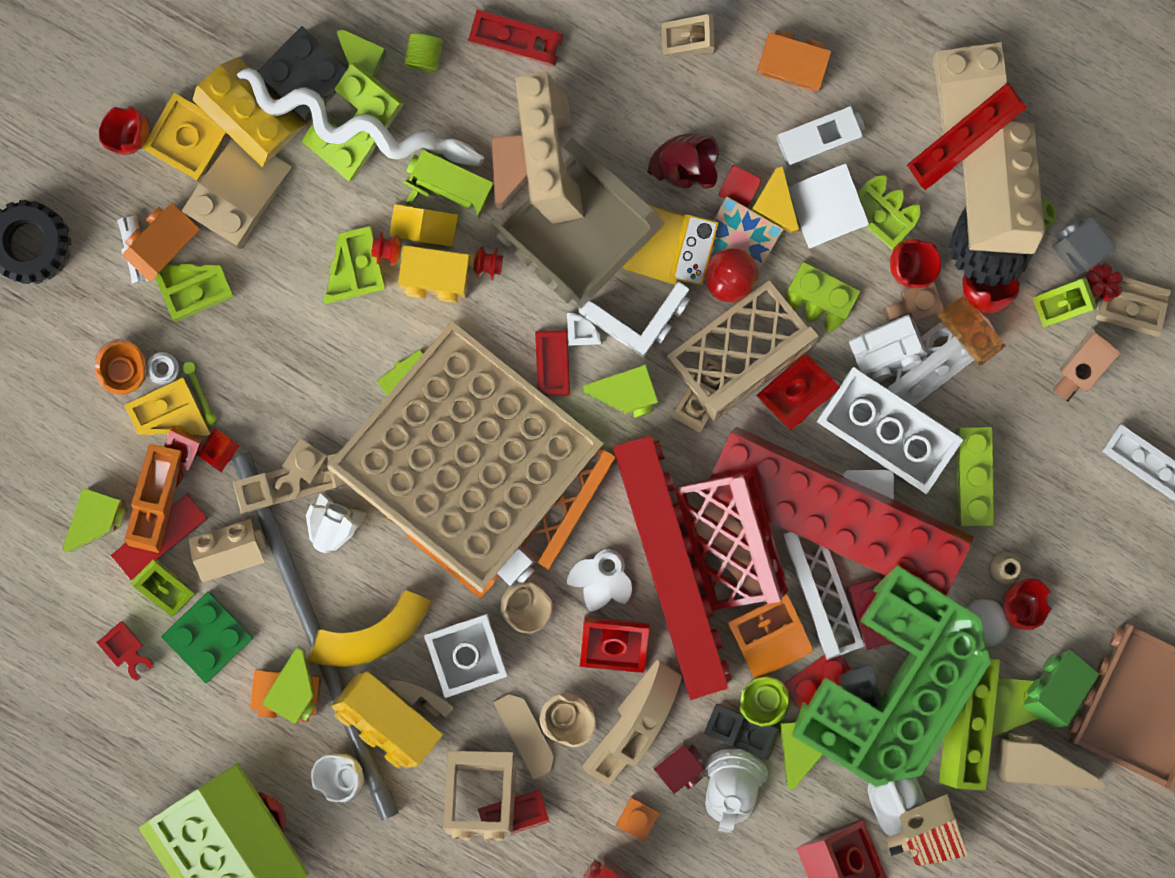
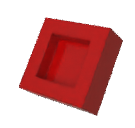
M215 428L197 455L222 472L240 445Z

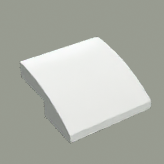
M847 164L840 165L788 187L794 211L809 249L869 225Z

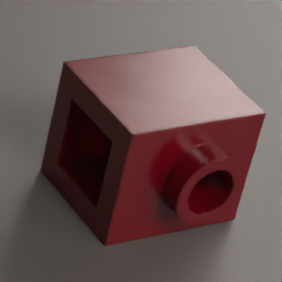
M682 742L655 764L653 770L671 792L675 794L684 786L687 790L691 789L703 778L700 773L704 770V767L700 763L704 760V757L693 744L687 748Z

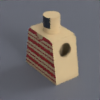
M947 794L902 813L900 821L904 832L886 837L892 856L911 851L914 862L918 866L968 856L958 821Z

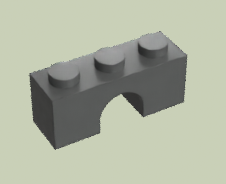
M1092 217L1084 222L1081 218H1078L1055 235L1058 242L1052 246L1075 276L1090 270L1117 248Z

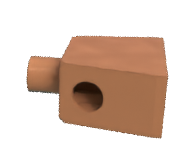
M1091 328L1060 367L1061 373L1065 376L1053 390L1067 402L1070 401L1079 388L1088 392L1121 352L1114 344ZM1080 364L1089 365V370L1085 375H1078L1075 372Z

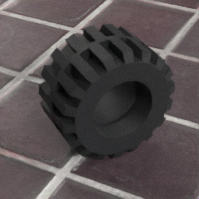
M19 200V203L10 202L5 204L7 208L0 209V274L22 284L43 283L44 279H52L56 276L54 273L57 270L61 271L65 267L63 262L65 258L69 259L71 253L68 251V246L72 245L71 238L68 237L67 233L70 231L68 226L62 221L63 218L51 208L36 201ZM36 224L44 232V248L35 259L21 261L12 253V236L22 225Z
M966 207L958 218L949 244V248H952L950 252L951 259L957 260L955 263L958 270L963 269L965 277L968 279L974 277L977 279L976 283L981 285L984 282H989L990 286H997L998 282L1007 285L1010 284L1012 279L1016 281L1020 278L1022 272H1025L1033 255L970 250Z

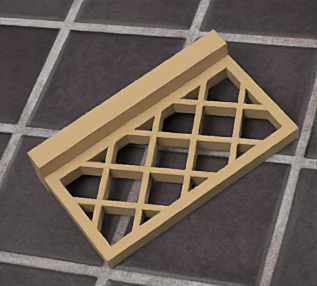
M768 280L745 299L738 302L668 354L666 359L707 408L706 412L715 421L813 348L817 343L818 334L811 326L807 327L770 280ZM768 292L776 301L775 312L756 310L757 299ZM753 302L752 309H747L746 307ZM779 306L785 313H779ZM736 314L751 315L749 331L730 329L731 318ZM755 316L774 318L772 334L753 332ZM777 320H791L798 330L790 336L777 335ZM725 322H727V327H726V328H721V327H720V326L723 325ZM711 333L726 334L724 350L704 348L706 337ZM729 335L748 337L747 353L727 351ZM752 338L771 340L770 351L765 355L751 354ZM702 340L701 347H695ZM775 341H782L780 344L774 347ZM685 352L700 353L698 369L685 368L677 358ZM703 355L723 356L721 372L702 370ZM726 358L746 359L745 370L740 374L725 373ZM749 360H757L749 366ZM691 375H697V382ZM701 376L720 378L719 389L709 397L700 387ZM724 379H731L723 386Z

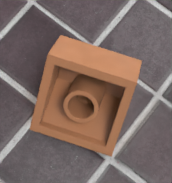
M522 136L492 137L495 204L497 210L504 209L528 183Z

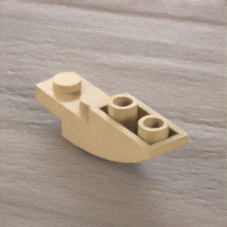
M658 659L617 709L622 717L582 765L586 773L610 786L627 764L634 768L636 767L666 720L681 682L682 675L680 672Z

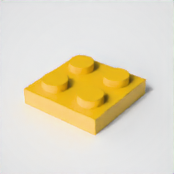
M173 93L142 149L199 182L227 133L199 106Z

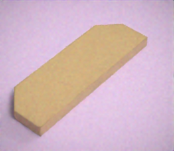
M507 694L494 701L493 703L533 780L550 772L554 754L525 699Z

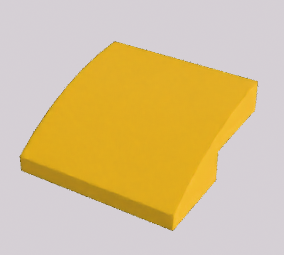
M648 204L664 222V225L622 269L676 285L677 280L670 278L669 274L685 215Z

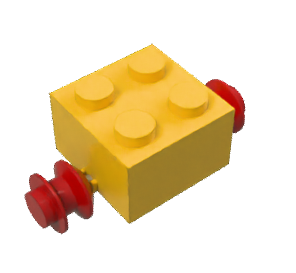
M381 232L380 238H373L371 257L377 258V264L382 259H389L391 266H394L399 261L401 254L402 260L398 285L402 290H405L406 296L426 299V293L436 294L439 301L458 303L459 298L466 299L471 266H473V272L478 279L482 273H489L491 280H494L495 274L501 275L503 255H498V248L492 254L485 253L484 247L481 246L476 251L474 258L472 254L469 256L467 254L402 245L398 234H395L393 239L389 240L385 239L383 232Z

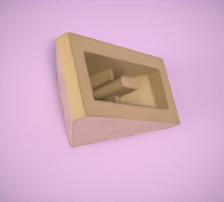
M713 14L661 23L663 55L713 54Z

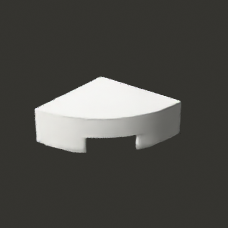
M567 313L569 346L601 345L599 333L588 319L578 314Z

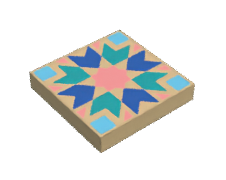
M726 197L713 220L719 223L709 261L714 254L722 250L741 249L755 259L759 271L783 228L731 198Z

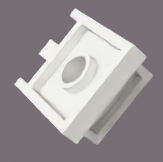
M678 282L641 336L591 301H588L582 309H579V314L644 358L653 343L656 341L661 344L671 330L672 326L668 324V321L674 314L679 318L688 305L690 299L686 295L689 288Z

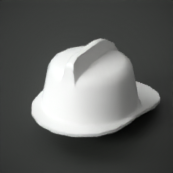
M916 777L889 782V784L878 787L870 783L868 784L869 800L879 825L889 836L904 832L900 821L902 813L927 803Z

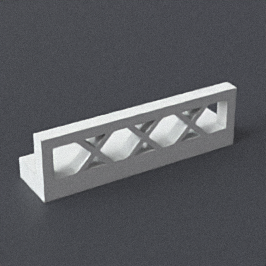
M967 301L921 337L928 355L922 357V362L915 367L904 369L901 366L892 370L891 376H897L896 382L887 389L914 407L999 342L1000 339L990 321ZM969 314L976 319L967 327H958L959 322ZM941 336H949L947 343L943 346L933 347V342Z
M793 532L783 534L785 546L826 659L829 660L863 648L864 644L829 549L820 545L815 557L803 552L799 541L800 538H803L802 536ZM821 551L823 552L826 563L818 559ZM806 558L813 561L810 568ZM816 563L829 569L831 578L826 588L814 582L811 572ZM832 582L835 585L837 593L829 590ZM817 589L824 592L821 599ZM827 594L840 599L842 609L837 619L826 614L822 603ZM843 613H845L848 624L840 620ZM828 620L835 622L832 629ZM838 624L851 630L855 643L838 648L834 637Z

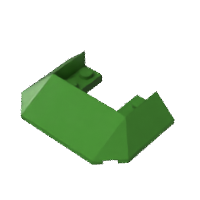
M897 565L873 589L877 595L861 619L862 623L910 652L876 708L825 678L809 705L803 702L792 732L793 737L875 787L922 775L990 665L989 653L986 649L982 632L981 618Z

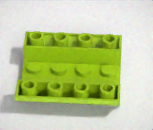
M239 763L138 827L170 878H305L309 875L308 870Z

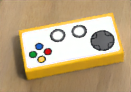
M685 214L669 274L670 278L702 286L719 222Z

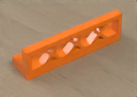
M601 448L596 453L601 457L595 467L582 471L578 475L582 488L578 496L564 500L562 494L560 497L561 501H557L553 505L562 504L565 517L561 524L548 527L544 516L542 518L544 529L535 531L536 526L520 545L536 562L547 569L551 568L616 458ZM591 473L584 484L582 475ZM574 501L569 511L567 512L565 503ZM557 529L553 538L551 539L549 531ZM545 532L548 546L540 557L525 546L532 535Z

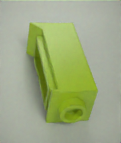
M423 149L420 156L414 154L406 171L411 174L409 177L411 183H414L416 179L417 185L469 210L473 206L478 218H480L494 188L493 182Z

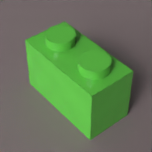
M1071 650L1058 654L1054 653L1048 657L1043 665V674L1040 679L1035 680L1027 690L1029 696L1023 704L1027 710L1052 730L1068 726L1099 675L1097 671Z

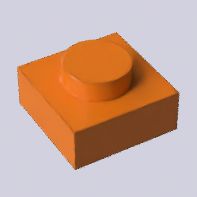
M631 796L615 826L645 841L660 812Z

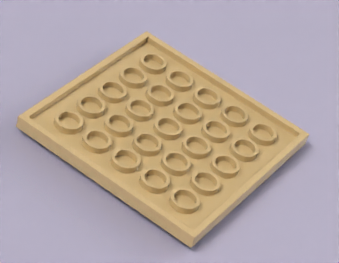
M451 321L330 462L328 469L478 591L482 592L604 443L456 323Z

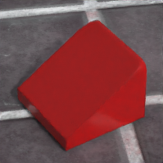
M733 165L718 196L723 199L729 197L748 208L762 179Z

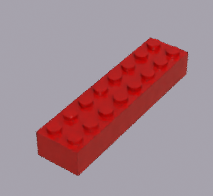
M737 426L730 432L710 479L737 474L740 470L753 468L768 521L885 576L897 565L945 596L948 595L974 536L846 479L832 470ZM730 484L719 486L714 494L729 503L734 498Z
M650 435L614 446L613 451L690 700H694L729 689L726 681L732 680L730 669L726 660L720 661L717 652L718 649L723 648L717 629H710L707 619L713 617L708 598H701L698 586L703 585L698 566L691 567L688 555L694 553L688 535L682 536L678 525L684 522L679 503L672 505L669 492L674 491L673 483L669 472L663 473L659 461L665 459L660 441L653 442Z

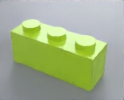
M992 427L955 429V434L963 439L955 451L957 526H994Z

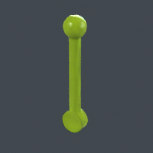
M186 362L183 365V371L189 375L205 413V423L213 425L217 421V416L211 413L195 374L196 366L192 362Z

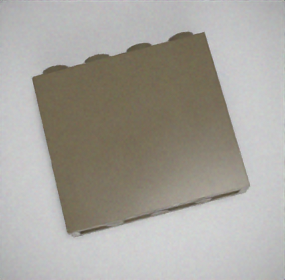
M571 138L563 146L570 155L564 164L570 177L580 186L584 218L552 224L531 203V198H529L503 225L499 224L494 218L490 222L498 230L495 237L506 248L509 249L512 245L518 250L514 254L527 267L533 263L537 267L534 273L546 285H549L552 281L557 286L554 289L555 293L568 304L573 300L582 309L664 225V222L646 202L577 141Z

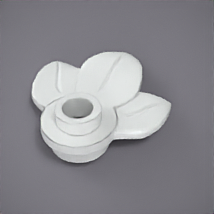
M611 549L600 551L594 559L579 561L572 568L567 578L568 585L584 587V600L589 611H595L604 607L611 598L619 603L626 604L632 592L631 580L624 573V559L617 551ZM606 559H611L615 563V568L611 572H606L602 568V563Z

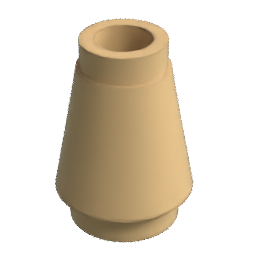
M1002 552L992 559L990 573L998 583L1012 584L1021 576L1022 564L1015 554ZM1008 562L1013 563L1012 569L1014 572L1011 575L1006 574L1004 571V567Z

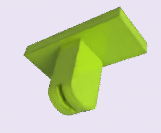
M406 180L403 181V184L413 188L406 200L407 204L409 203L412 206L419 192L430 197L431 194Z

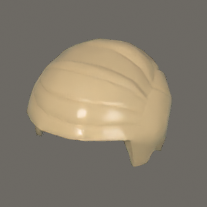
M571 693L558 694L545 702L541 709L539 719L544 734L553 741L570 747H580L586 744L594 734L596 728L594 710L591 704L579 695Z

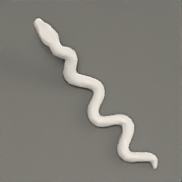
M247 68L238 73L239 78L248 79L251 82L257 104L268 114L279 116L291 111L298 105H308L312 112L316 133L328 143L341 144L350 140L359 132L366 131L373 137L379 149L391 159L406 158L415 151L424 148L431 154H443L453 163L480 166L484 161V156L476 152L469 144L454 138H437L433 132L428 130L417 131L401 141H396L380 120L368 114L355 116L345 124L333 127L328 121L324 101L316 91L306 87L298 88L281 99L275 100L270 97L264 79L255 69Z

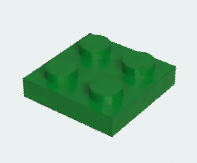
M210 591L203 595L161 636L205 684L254 639Z

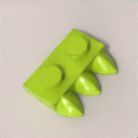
M881 175L866 182L858 191V196L869 222L866 228L893 251L894 247L917 224L920 217V205L908 206L899 212L903 203L904 192L903 190H896L882 197L887 185V176Z
M802 262L787 290L785 300L793 310H796L804 301H807L805 305L807 322L816 320L826 311L824 323L826 332L829 333L839 328L846 320L860 291Z

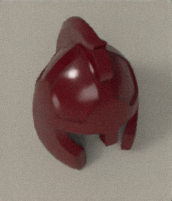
M688 133L673 137L659 146L653 153L647 172L650 175L653 174L657 180L662 181L665 179L679 188L687 189L695 183L701 184L703 189L712 188L718 180L717 170L714 166L719 156L717 141L711 135Z

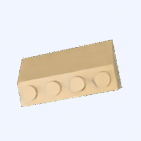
M1010 122L963 160L970 250L1035 254L1044 234L1034 123Z

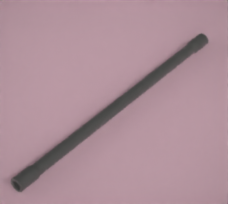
M250 452L232 459L239 479L259 475ZM270 506L254 510L312 648L317 631L321 627ZM319 665L334 702L345 688V685L337 667ZM343 724L357 760L361 765L380 820L382 821L399 813L389 787L383 780L371 748L359 737L362 732L352 724L350 727Z

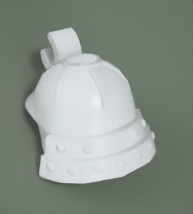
M722 749L711 754L704 762L705 770H708V776H710L706 792V810L712 818L720 822L718 831L730 834L735 824L747 820L752 814L759 786L762 787L763 782H766L768 778V771L762 760L742 749Z

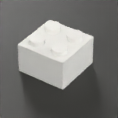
M488 613L424 635L445 698L508 677Z

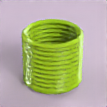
M421 33L409 34L404 65L415 70L437 72L444 41L432 35Z

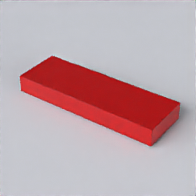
M186 493L171 507L160 553L131 547L125 543L112 553L111 557L128 578L133 580L153 559L162 557L208 518L189 494Z

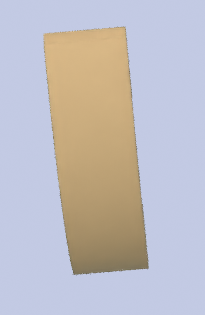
M338 453L326 457L309 484L300 480L299 494L292 500L347 485L328 469V465ZM283 468L233 481L241 514L291 501L288 499L289 494L292 492V487L289 483H283L277 491L273 489L275 482L280 477L287 475L288 471Z

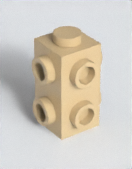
M251 519L189 539L192 560L202 583L265 563L262 549L267 548L266 540L262 530H255Z

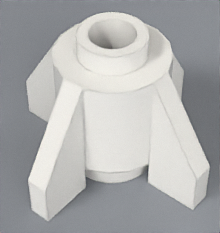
M320 493L316 504H310L306 514L309 539L314 543L313 547L323 553L338 551L353 536L355 530L362 525L366 513L363 510H348L340 504L333 503L325 493Z

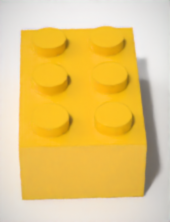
M369 672L355 675L331 704V707L337 711L334 716L341 723L348 727L351 724L362 732L359 737L373 748L378 745L386 752L385 759L399 769L401 766L404 768L419 766L443 736L440 731Z

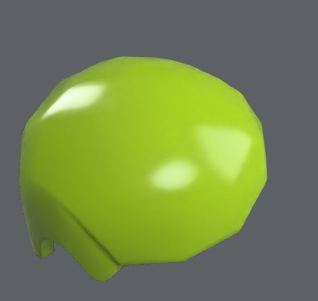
M769 676L754 678L742 690L740 711L749 723L762 727L775 725L788 712L790 704L788 689L780 680Z

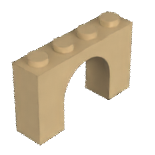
M547 71L516 77L515 83L531 203L552 224L584 218L580 186L570 177L565 167L558 139L557 129L572 126L568 95Z

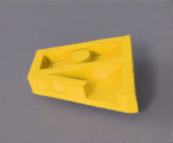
M184 376L124 404L138 435H168L173 426L192 435L207 436L211 434Z

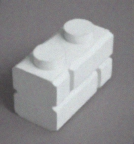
M909 314L849 340L860 372L875 382L887 379L892 375V370L901 366L904 369H909L919 365L922 362L921 358L928 355L917 326Z

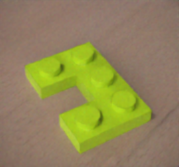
M351 63L334 89L358 109L354 117L362 114L374 116L387 129L405 103L358 63ZM328 119L329 123L333 127H338L331 120ZM314 124L311 125L301 141L348 181L356 179L377 146L373 137L366 131L359 132L353 138L341 144L328 143L318 136Z

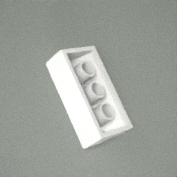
M853 367L840 384V389L832 395L816 419L817 422L927 494L963 439Z

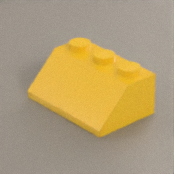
M239 57L220 64L197 85L193 101L263 167L306 128L308 123L293 109L279 116L263 111L257 104L251 82L248 79L238 77L240 71L250 67ZM265 83L267 91L270 94V97L275 100L281 99V97Z

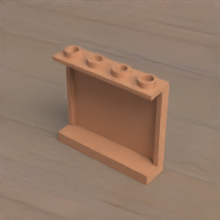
M1124 623L1123 627H1117L1112 635L1110 645L1113 648L1109 657L1104 656L1096 671L1099 673V678L1095 686L1090 688L1082 701V704L1086 706L1081 716L1076 715L1070 724L1068 733L1071 734L1069 741L1175 791V647L1134 628L1130 624Z

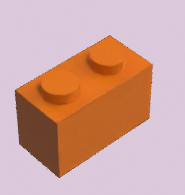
M776 30L775 34L769 32L756 74L818 93L831 51L825 49L826 45L819 41L807 39V42L803 43L794 40L795 35L786 31Z
M172 202L165 210L158 207L146 219L150 225L143 232L137 228L124 242L129 247L122 256L150 282L200 230Z

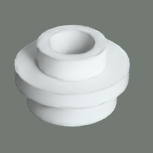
M166 352L152 355L146 365L147 375L150 380L160 385H166L174 381L179 373V364L176 358ZM163 362L167 363L169 367L168 372L160 375L157 371L158 365Z

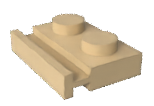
M1123 277V280L1119 283L1123 290L1120 296L1115 297L1110 302H1105L1101 295L1096 315L1097 320L1159 337L1162 332L1171 290Z

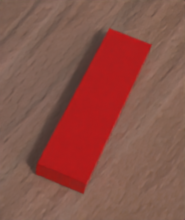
M1007 82L910 161L907 166L919 185L926 191L1028 107L1014 87Z

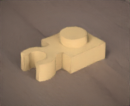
M299 438L281 465L282 468L288 471L287 475L280 477L275 482L273 489L277 491L283 483H289L292 487V492L289 494L288 499H294L300 491V480L309 484L327 455Z

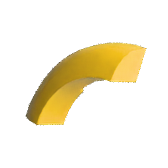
M403 590L389 613L367 629L350 633H335L320 629L317 631L308 656V662L331 667H347L369 663L382 658L404 644L415 633L425 619L432 601L413 592Z

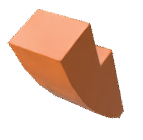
M149 444L131 504L133 511L124 538L128 546L160 553L174 498L181 451Z

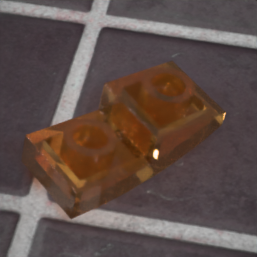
M963 295L937 315L940 322L959 341L962 348L979 366L1006 347L1001 338Z

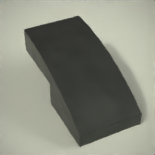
M716 704L704 734L769 760L781 730L773 726L762 727L749 723L743 714Z

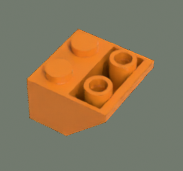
M787 594L780 602L769 604L766 602L727 621L753 678L766 676L814 652Z

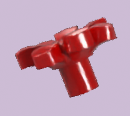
M1098 263L1088 270L1089 273L1085 275V278H1087L1094 298L1101 294L1105 302H1110L1115 297L1121 295L1123 290L1119 283L1123 280L1120 272L1117 271L1111 274L1112 267L1106 263L1102 265Z

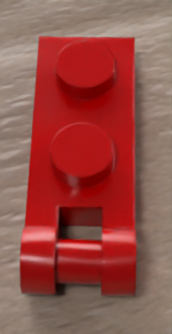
M476 10L468 42L555 67L558 60L556 51L558 45H562L564 34ZM537 38L546 41L543 51L534 49Z

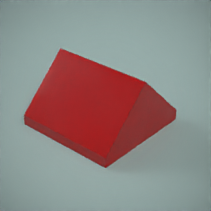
M584 616L579 667L644 673L650 624L647 622Z

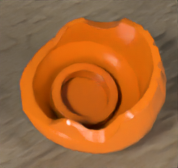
M122 338L113 339L104 344L96 354L94 367L96 378L102 387L109 392L117 395H126L136 391L145 381L147 374L146 359L140 347L133 341Z

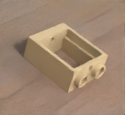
M448 751L443 829L448 835H452V839L471 840V835H481L487 841H503L504 836H513L517 758L513 752ZM458 770L504 771L501 822L455 821Z

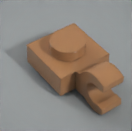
M934 283L926 288H910L902 291L903 302L883 309L887 321L909 314L914 322L944 311Z

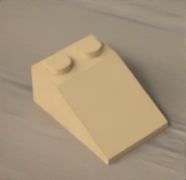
M1002 42L936 51L934 54L933 62L944 134L1007 83Z
M232 139L200 181L182 209V212L241 249L293 167L276 156L262 167Z
M1009 732L1008 738H1000L997 777L1005 782L1105 789L1103 781L1045 746L1033 741V736Z

